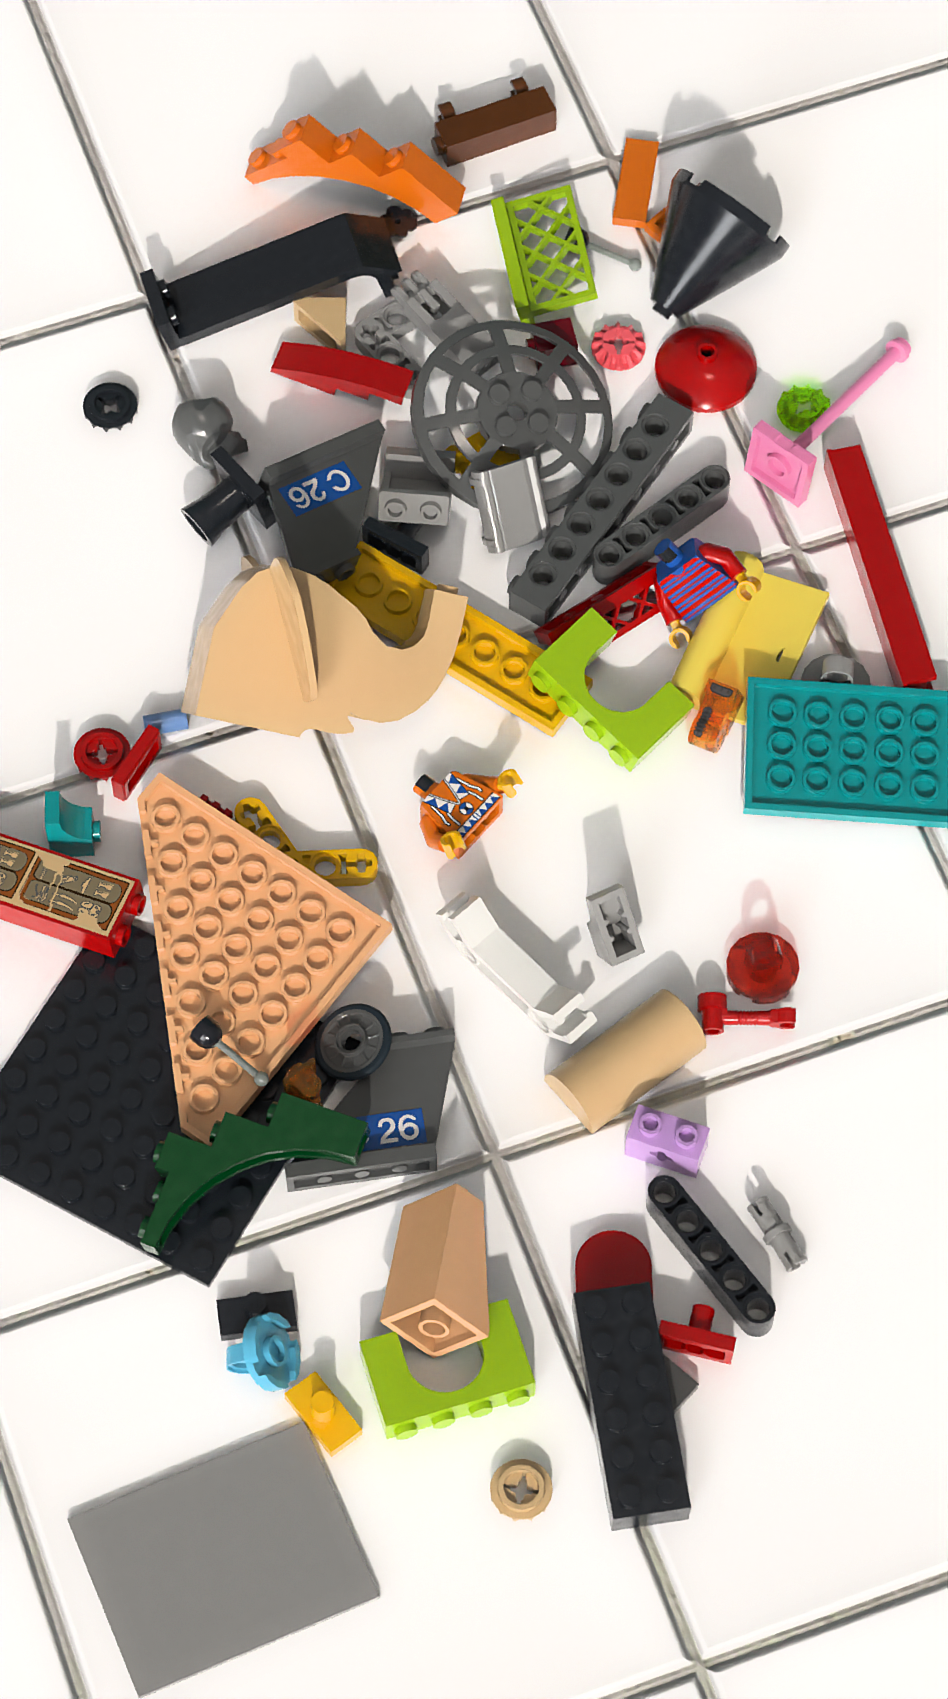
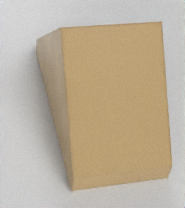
M305 297L293 301L294 321L325 347L346 351V297Z

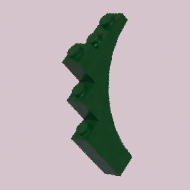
M282 1092L279 1101H273L269 1107L266 1116V1122L269 1123L268 1127L225 1112L222 1122L217 1120L212 1128L209 1142L213 1143L212 1147L169 1132L165 1141H159L153 1155V1162L156 1163L155 1168L158 1174L165 1177L166 1180L165 1182L160 1180L157 1184L152 1200L156 1203L151 1217L146 1215L141 1223L138 1237L142 1238L140 1242L145 1251L159 1256L172 1230L190 1207L214 1186L240 1171L271 1161L293 1158L329 1159L357 1166L370 1134L368 1122Z

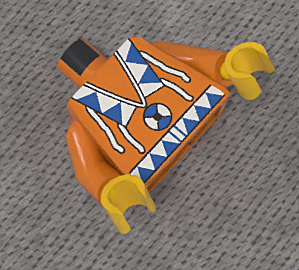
M507 769L499 776L461 774L457 771H451L440 783L427 774L422 775L415 783L413 792L424 799L420 805L419 825L427 846L444 852L448 859H453L454 857L460 859L503 813V796L501 794L505 793L507 797L513 798L517 793L513 786L524 783L516 770Z

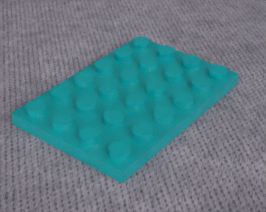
M748 677L746 682L743 814L948 828V691Z

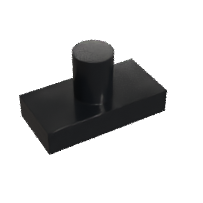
M371 516L366 519L362 525L363 542L420 575H423L429 566V547L414 539L422 524L399 522L394 529Z
M292 1290L264 1294L255 1291L242 1297L216 1300L221 1341L242 1339L248 1321L257 1315L268 1312L280 1314L288 1321L291 1327L285 1328L287 1332L298 1331Z

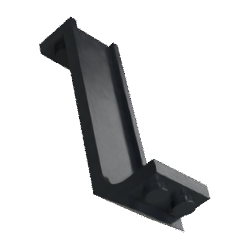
M342 213L170 283H167L164 278L159 280L152 268L141 272L140 276L156 326L172 351L359 276L374 277L378 281L385 297L392 296L390 290L396 286L394 280L399 279L398 273L403 270L384 218Z

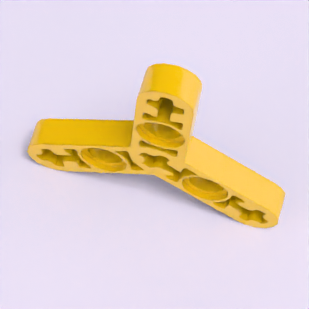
M248 797L237 803L234 811L235 822L261 839L266 836L278 838L280 841L279 846L276 847L278 850L333 886H363L370 884L376 879L378 861L372 851L362 848L297 851L261 800ZM245 812L257 813V821L260 828L256 830V825L249 817L245 818ZM361 861L365 862L366 865L365 872L362 873L358 872L357 868L358 862ZM320 862L332 863L335 866V871L327 876L318 874L315 871V867ZM341 862H346V874H342Z

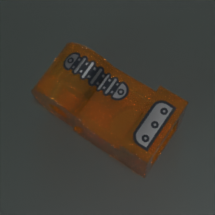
M709 678L704 689L706 694L689 731L688 743L716 754L722 747L726 736L729 735L744 697L739 689Z

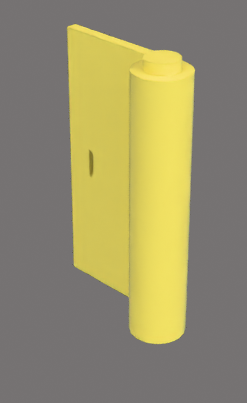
M735 551L733 553L747 570L746 576L758 578L761 582V590L756 593L751 586L746 584V590L752 595V599L749 601H742L737 596L736 589H734L703 612L670 682L695 705L693 709L704 712L703 709L705 707H710L712 709L711 715L745 725L746 682L748 677L792 679L830 594L823 590L765 573L762 562L756 556L744 551ZM712 682L733 690L732 695L726 698L713 693L710 690Z

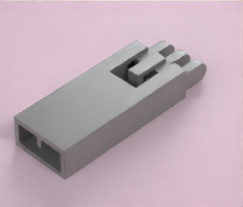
M415 270L410 274L413 282L406 277L400 282L402 288L396 285L390 290L393 297L404 307L403 313L435 347L455 332L479 323L437 278L430 283L419 270ZM426 303L431 308L430 312L432 314L439 311L442 316L435 320L422 306ZM486 330L480 331L454 344L444 353V356L462 365L465 360L475 353L489 347H494L490 334ZM495 356L482 361L473 367L471 371L482 376L499 362L498 357Z

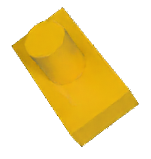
M316 1371L284 1393L285 1400L301 1420L305 1422V1425L331 1457L363 1435L362 1428Z

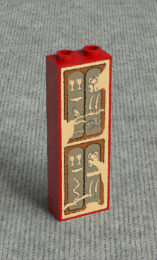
M0 833V919L115 958L120 946L125 947L129 941L131 925L135 917H139L144 911L146 896L144 895L141 881Z

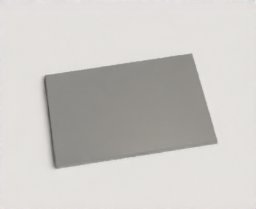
M305 1422L67 1519L139 1699L380 1599V1595Z

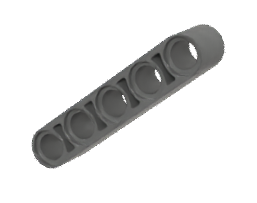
M719 465L705 467L601 541L593 552L592 573L595 580L600 584L609 585L656 556L654 550L659 542L669 538L674 543L724 507L729 498L731 480L727 469ZM709 486H716L719 488L714 489L710 488ZM683 505H691L693 507H684ZM662 523L666 524L667 526H658L656 524ZM636 542L640 545H631L629 543ZM610 561L614 564L608 565L604 564L603 562Z

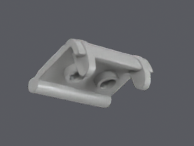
M535 454L525 455L521 459L484 471L471 472V476L468 478L470 485L474 486L484 531L482 542L484 546H487L489 553H502L546 538L551 527Z

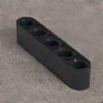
M668 1175L655 1177L649 1183L647 1189L646 1209L649 1215L741 1330L752 1337L766 1335L772 1328L776 1312V1305L771 1295L682 1185L674 1177ZM665 1193L670 1195L673 1200L668 1203H662L655 1199V1196ZM689 1222L696 1229L686 1232L681 1230L678 1224ZM713 1251L719 1255V1258L709 1261L704 1259L701 1253ZM728 1280H737L743 1287L738 1290H732L726 1287L724 1283ZM760 1309L767 1316L763 1319H754L748 1314V1311Z

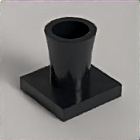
M222 446L210 454L222 481L206 494L180 509L193 530L211 547L224 531L247 510L266 529L277 522L265 491Z

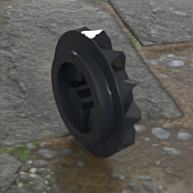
M115 382L99 384L93 387L83 400L84 417L91 423L93 428H103L106 433L109 429L113 428L121 431L123 425L127 423L132 424L134 415L138 413L137 398L133 391L123 384ZM116 404L117 412L110 410L105 413V405L111 407Z

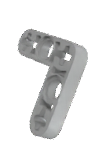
M394 300L356 325L355 345L364 356L379 360L385 354H396L399 360L394 364L414 371L412 379L414 381L421 367L397 340L417 327L403 313L404 307L397 300ZM426 304L422 306L432 317L438 313L437 311L432 314L430 312L431 308ZM393 314H401L406 318V321L395 325L390 323L388 318ZM367 333L370 336L376 334V343L369 336L364 338V334ZM412 383L405 396L407 399H411L414 387Z

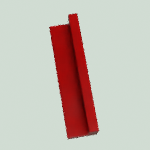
M649 561L642 563L533 631L539 644L551 646L591 607L605 620H608V623L617 631L612 642L658 614L660 610L657 603L654 604L646 601L649 587L654 584L657 578V563ZM639 594L638 599L633 598L635 595ZM627 600L637 603L633 618L628 621L617 619L621 604ZM644 605L649 606V608L643 611ZM616 623L621 624L620 626L615 628Z

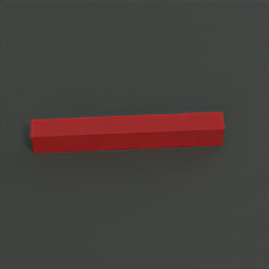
M861 445L834 450L826 449L824 471L894 687L934 690L931 681L936 680L937 675Z

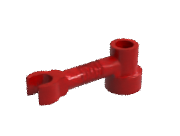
M704 992L697 996V1011L701 1014V1028L705 1035L722 1034L724 1032V1025L750 1024L779 1029L795 1028L796 1008L784 1007L769 1011L728 1010L727 995L724 993Z

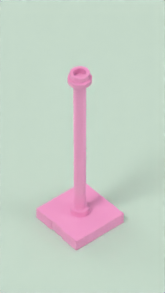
M902 337L891 339L886 344V353L796 440L791 441L777 429L761 420L753 427L744 471L799 508L807 500L817 457L807 451L806 448L895 362L903 363L909 358L911 346L908 341Z

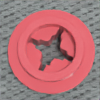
M619 321L614 326L604 324L601 331L595 332L591 343L594 359L601 366L614 371H623L635 367L645 355L646 343L643 340L642 332L635 331L632 324L628 327L622 326ZM617 338L622 340L623 345L620 354H617L614 345Z

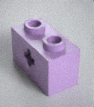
M638 1104L626 1136L624 1155L696 1178L708 1146L710 1128Z

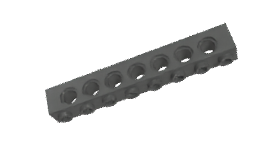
M658 393L651 404L649 402L645 403L633 428L629 426L623 432L619 442L620 445L615 452L609 451L596 477L591 475L583 487V494L578 501L572 500L565 510L564 519L559 526L553 525L540 551L534 550L522 575H516L511 580L507 588L509 609L540 627L551 621L592 566L595 547L622 526L690 435L693 428V411ZM631 458H640L641 460H633ZM614 482H620V483H623V484H621V485H616V484H613V483H614ZM594 507H603L605 509H595ZM582 531L586 534H576L575 532ZM564 556L567 557V559L561 560L557 559L556 557ZM545 581L549 584L540 585L537 582Z

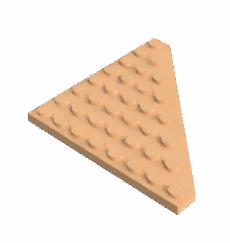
M159 772L139 795L137 802L180 1127L182 1133L194 1141L212 1147L213 1143L209 1142V1138L217 1120L222 1122L225 1112L241 1117L265 1086L256 1085L254 1077L218 1047L205 1049L195 1044L189 1038L195 1026L204 1017L209 1015L220 1025L222 1030L221 1041L257 1071L266 1072L270 1081L393 929L392 923Z

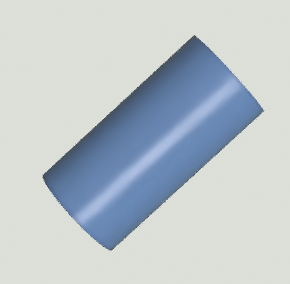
M181 709L142 716L144 728L150 724L158 728L160 734L189 729L187 715L182 713Z

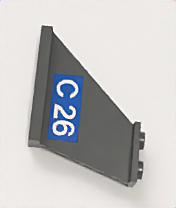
M379 419L264 468L258 485L265 491L266 496L270 497L290 567L310 573L326 583L336 579L338 581L346 580L355 572L356 564L361 556V552L356 546L382 437L386 430Z
M431 1027L421 1033H392L391 1048L383 1064L369 1076L357 1080L334 1109V1111L368 1122L370 1134L358 1165L353 1166L329 1159L294 1158L291 1163L284 1164L287 1191L294 1192L437 1171L436 1143L453 1052L455 1050L454 1028Z

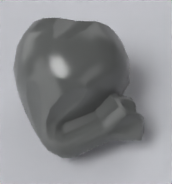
M211 397L190 400L177 406L171 424L173 436L178 445L203 468L209 470L216 469L210 454L220 446L231 457L249 451L247 440L242 438L238 431H232L234 420L231 411L219 398Z

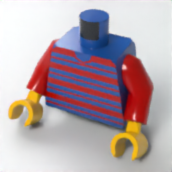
M666 538L659 542L654 550V554L660 559L656 565L657 578L654 581L656 603L666 626H671L673 630L669 635V642L675 649L680 648V643L676 638L677 632L683 633L688 643L693 635L690 628L682 626L680 622L682 619L688 623L734 589H736L737 596L742 601H749L752 599V595L746 590V584L751 586L756 593L761 590L760 580L753 576H746V568L728 547L708 542L703 543L698 538H690L684 544L677 547L669 538Z

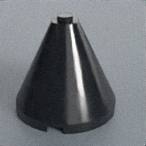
M682 168L677 171L671 180L650 300L655 303L652 310L666 320H669L671 316L678 319L781 260L790 248L787 241L780 235L775 242L769 238L771 226L743 204L707 180H704L703 183L699 182L696 186L690 182L694 174Z

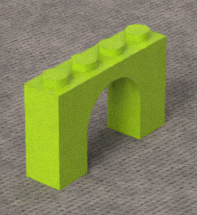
M591 607L534 660L528 675L538 690L546 692L557 702V706L563 714L573 717L583 727V731L588 738L594 742H599L608 751L610 758L617 765L624 766L631 772L687 719L695 705L670 681L638 709L619 712L600 705L587 689L585 668L610 646L617 631Z
M508 1298L488 1304L489 1336L477 1341L483 1360L481 1370L470 1384L456 1391L438 1392L421 1385L409 1371L396 1332L393 1331L359 1341L361 1361L386 1440L394 1437L397 1440L408 1439L415 1436L418 1430L431 1426L435 1429L445 1428L454 1424L455 1419L468 1415L472 1418L482 1417L491 1413L495 1407L508 1404L509 1407L519 1406L528 1402L530 1397L535 1396L536 1382Z

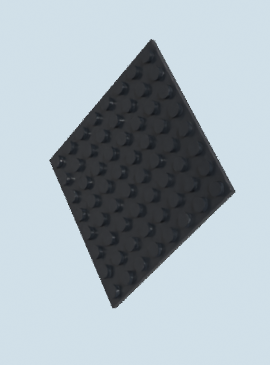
M132 924L129 941L125 947L120 946L115 958L82 948L0 1071V1177L210 1288L284 1170V1164H287L290 1159L271 1161L240 1171L214 1186L190 1207L174 1227L159 1256L144 1250L140 1243L142 1238L138 1237V1232L146 1215L151 1217L156 1205L152 1200L157 1184L160 1180L164 1182L166 1180L165 1177L158 1174L155 1168L156 1163L153 1162L156 1146L160 1140H166L169 1132L191 1138L182 1133L180 1127L156 938L154 935ZM319 1020L242 1114V1118L268 1127L269 1123L266 1122V1116L269 1107L273 1101H279L282 1092L324 1106L339 1080L326 1074L316 1059L315 1040L318 1030L323 1023ZM350 1036L346 1040L345 1049L348 1051L355 1050L361 1041Z

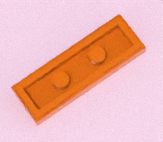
M626 138L612 225L644 229L647 221L659 142Z

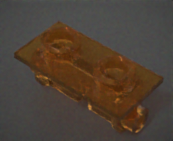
M312 1057L304 1064L300 1062L292 1066L283 1079L284 1093L323 1106L320 1101L322 1084L320 1078L316 1075L315 1059Z

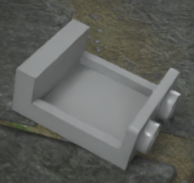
M387 446L383 485L379 489L378 521L448 526L452 493L440 484L427 468L417 448ZM436 450L443 463L455 475L456 451Z

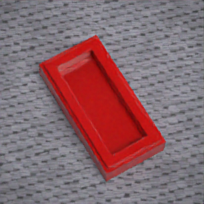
M148 724L111 778L114 797L125 802L162 749L158 728Z

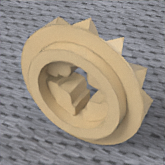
M514 1459L504 1463L495 1471L490 1482L491 1502L498 1509L500 1515L504 1514L515 1522L524 1519L532 1521L535 1516L546 1511L552 1499L553 1486L549 1474L541 1465L532 1460ZM523 1476L526 1477L527 1490L533 1493L531 1495L525 1494L520 1504H517L516 1493L510 1491V1489L517 1488Z

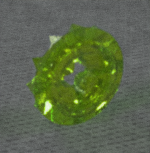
M809 383L805 387H797L794 384L791 390L783 391L779 401H777L778 418L788 429L803 433L831 406L830 398L823 394L822 388L815 390L810 387ZM807 402H811L810 410L804 409L797 414L799 404L805 405Z

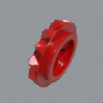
M96 728L86 732L78 739L74 747L73 756L80 773L83 772L88 775L91 780L102 778L107 782L109 777H112L118 770L131 748L126 737L117 730ZM99 745H103V749L109 754L107 761H105L106 764H102L99 758L96 757L99 754Z

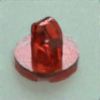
M768 932L751 933L740 938L730 948L725 966L727 981L732 990L739 996L741 993L743 996L752 999V1003L772 1004L786 998L796 984L800 971L798 955L792 945L781 936Z

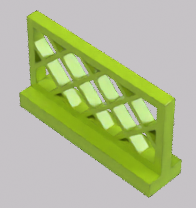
M570 184L506 203L503 196L490 200L515 308L520 322L533 324L535 323V316L598 299ZM566 197L567 204L561 213L548 208L552 201ZM526 208L536 211L528 223L518 219L515 212ZM543 215L555 220L547 232L535 227ZM562 224L574 228L567 241L555 236V233ZM530 233L542 238L534 250L523 245V242ZM549 242L562 247L554 259L542 254ZM569 250L581 256L573 268L561 263ZM536 260L549 265L541 277L529 272ZM556 269L568 274L561 286L548 281ZM575 278L587 282L589 288L577 293L568 290ZM543 287L556 292L551 300L537 304L536 297Z

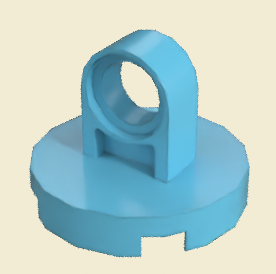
M272 1312L260 1314L250 1319L244 1329L242 1343L231 1345L226 1349V1370L237 1374H250L255 1383L265 1391L275 1392L289 1388V1382L296 1380L299 1376L301 1358L298 1341H290L289 1335L285 1328L291 1327L288 1321L280 1314Z

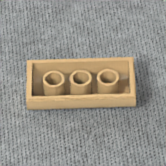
M660 989L545 1075L544 1081L593 1134L706 1049V1038L701 1026L688 1007L672 992Z

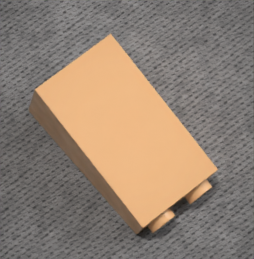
M458 1183L403 1206L380 1316L381 1323L433 1359L487 1338L490 1331L484 1203Z

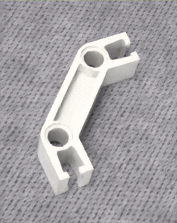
M462 891L435 914L465 960L543 1034L572 1044L598 1021L592 1011H582L577 1008L585 1001L581 992L559 985L498 927L479 896L473 895L469 897L466 892Z

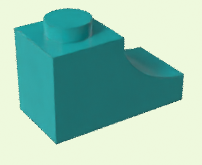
M45 791V829L49 849L71 857L95 856V842H101L102 835L101 821H94L92 807L74 805L65 800L60 791Z

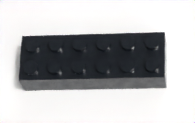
M650 1282L573 1293L571 1308L611 1531L689 1520L691 1502Z

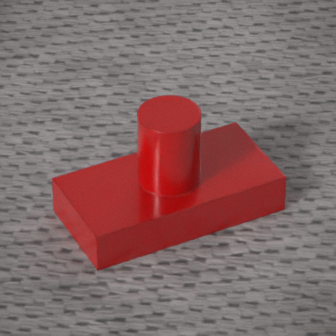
M705 1304L693 1305L688 1326L661 1320L658 1329L662 1349L729 1365L732 1363L737 1337L711 1331L715 1309Z

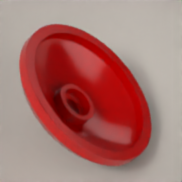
M698 324L674 332L662 343L655 359V377L661 391L667 398L694 412L714 413L736 406L748 396L756 380L757 362L749 344L732 330L717 325ZM703 354H709L712 356L706 357Z

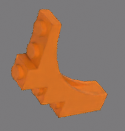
M310 114L297 120H291L282 131L283 137L253 150L248 158L249 165L244 176L253 185L274 178L290 176H318L344 180L394 197L416 209L434 223L458 214L466 190L464 185L411 141L387 151L361 128L336 137Z

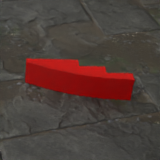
M284 341L280 346L270 371L331 395H335L338 389L368 400L370 394L399 405H402L414 375L412 370L357 353L318 345Z

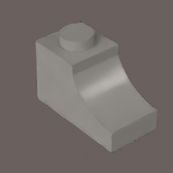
M617 883L585 897L590 914V921L586 924L596 953L601 959L613 967L645 953L622 885Z

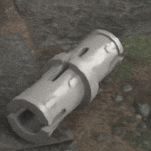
M767 1195L755 1200L756 1205L750 1204L747 1210L764 1234L763 1241L767 1246H772L788 1273L800 1268L801 1266L798 1263L801 1262L804 1265L808 1258L791 1235V1226L788 1222L784 1223Z

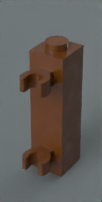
M522 76L510 80L514 89L510 91L511 97L456 115L450 101L437 105L441 115H438V121L434 122V137L431 138V145L437 157L441 156L445 165L450 167L556 131L557 109L545 87L541 86L529 90Z

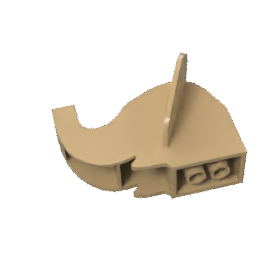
M251 555L241 557V572L224 588L198 627L181 712L299 738L307 729L333 734L354 732V727L349 721L348 716L377 723L398 721L414 713L428 702L445 678L455 655L461 634L468 597L458 595L459 588L444 584H438L437 590L425 589L417 626L412 636L402 645L389 647L372 631L367 619L358 608L326 582L310 573L289 567L283 556L274 558L271 565H259Z

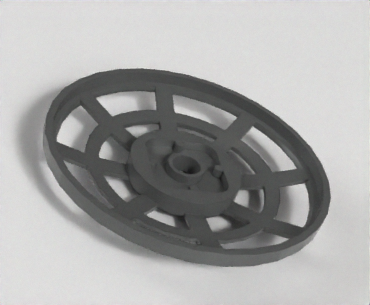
M493 320L473 324L455 332L442 341L428 356L417 375L412 390L410 405L412 433L417 449L427 468L439 483L455 497L477 509L479 508L475 490L471 488L472 485H470L468 477L471 476L472 471H484L499 466L490 461L497 450L510 454H519L521 459L525 455L533 454V451L548 442L562 455L552 463L538 468L540 480L556 474L566 467L569 462L585 476L567 492L545 500L547 513L550 514L568 506L572 500L581 497L586 481L591 475L596 477L601 470V464L611 448L613 432L611 406L606 390L596 371L585 357L567 341L548 330L532 324ZM503 329L530 333L549 341L556 347L547 356L529 347L508 345ZM480 331H489L494 347H489L475 353L465 360L462 365L444 356V353L463 338ZM567 354L578 363L589 377L599 400L582 399L581 392L575 381L560 365ZM512 355L528 357L543 365L535 376L516 372ZM497 356L502 373L487 381L471 371V369L482 361ZM434 367H437L453 376L446 393L445 413L425 417V389ZM553 373L558 375L566 385L572 399H554L551 391L545 385ZM463 381L480 393L476 398L473 409L457 411V394ZM508 407H519L524 413V419H513L508 413ZM576 413L575 432L571 443L555 430L558 414ZM586 413L603 414L604 416L603 441L594 464L579 451L586 429ZM476 423L479 432L487 441L479 453L468 442L460 425ZM448 427L456 446L471 462L460 479L440 459L430 441L428 431Z

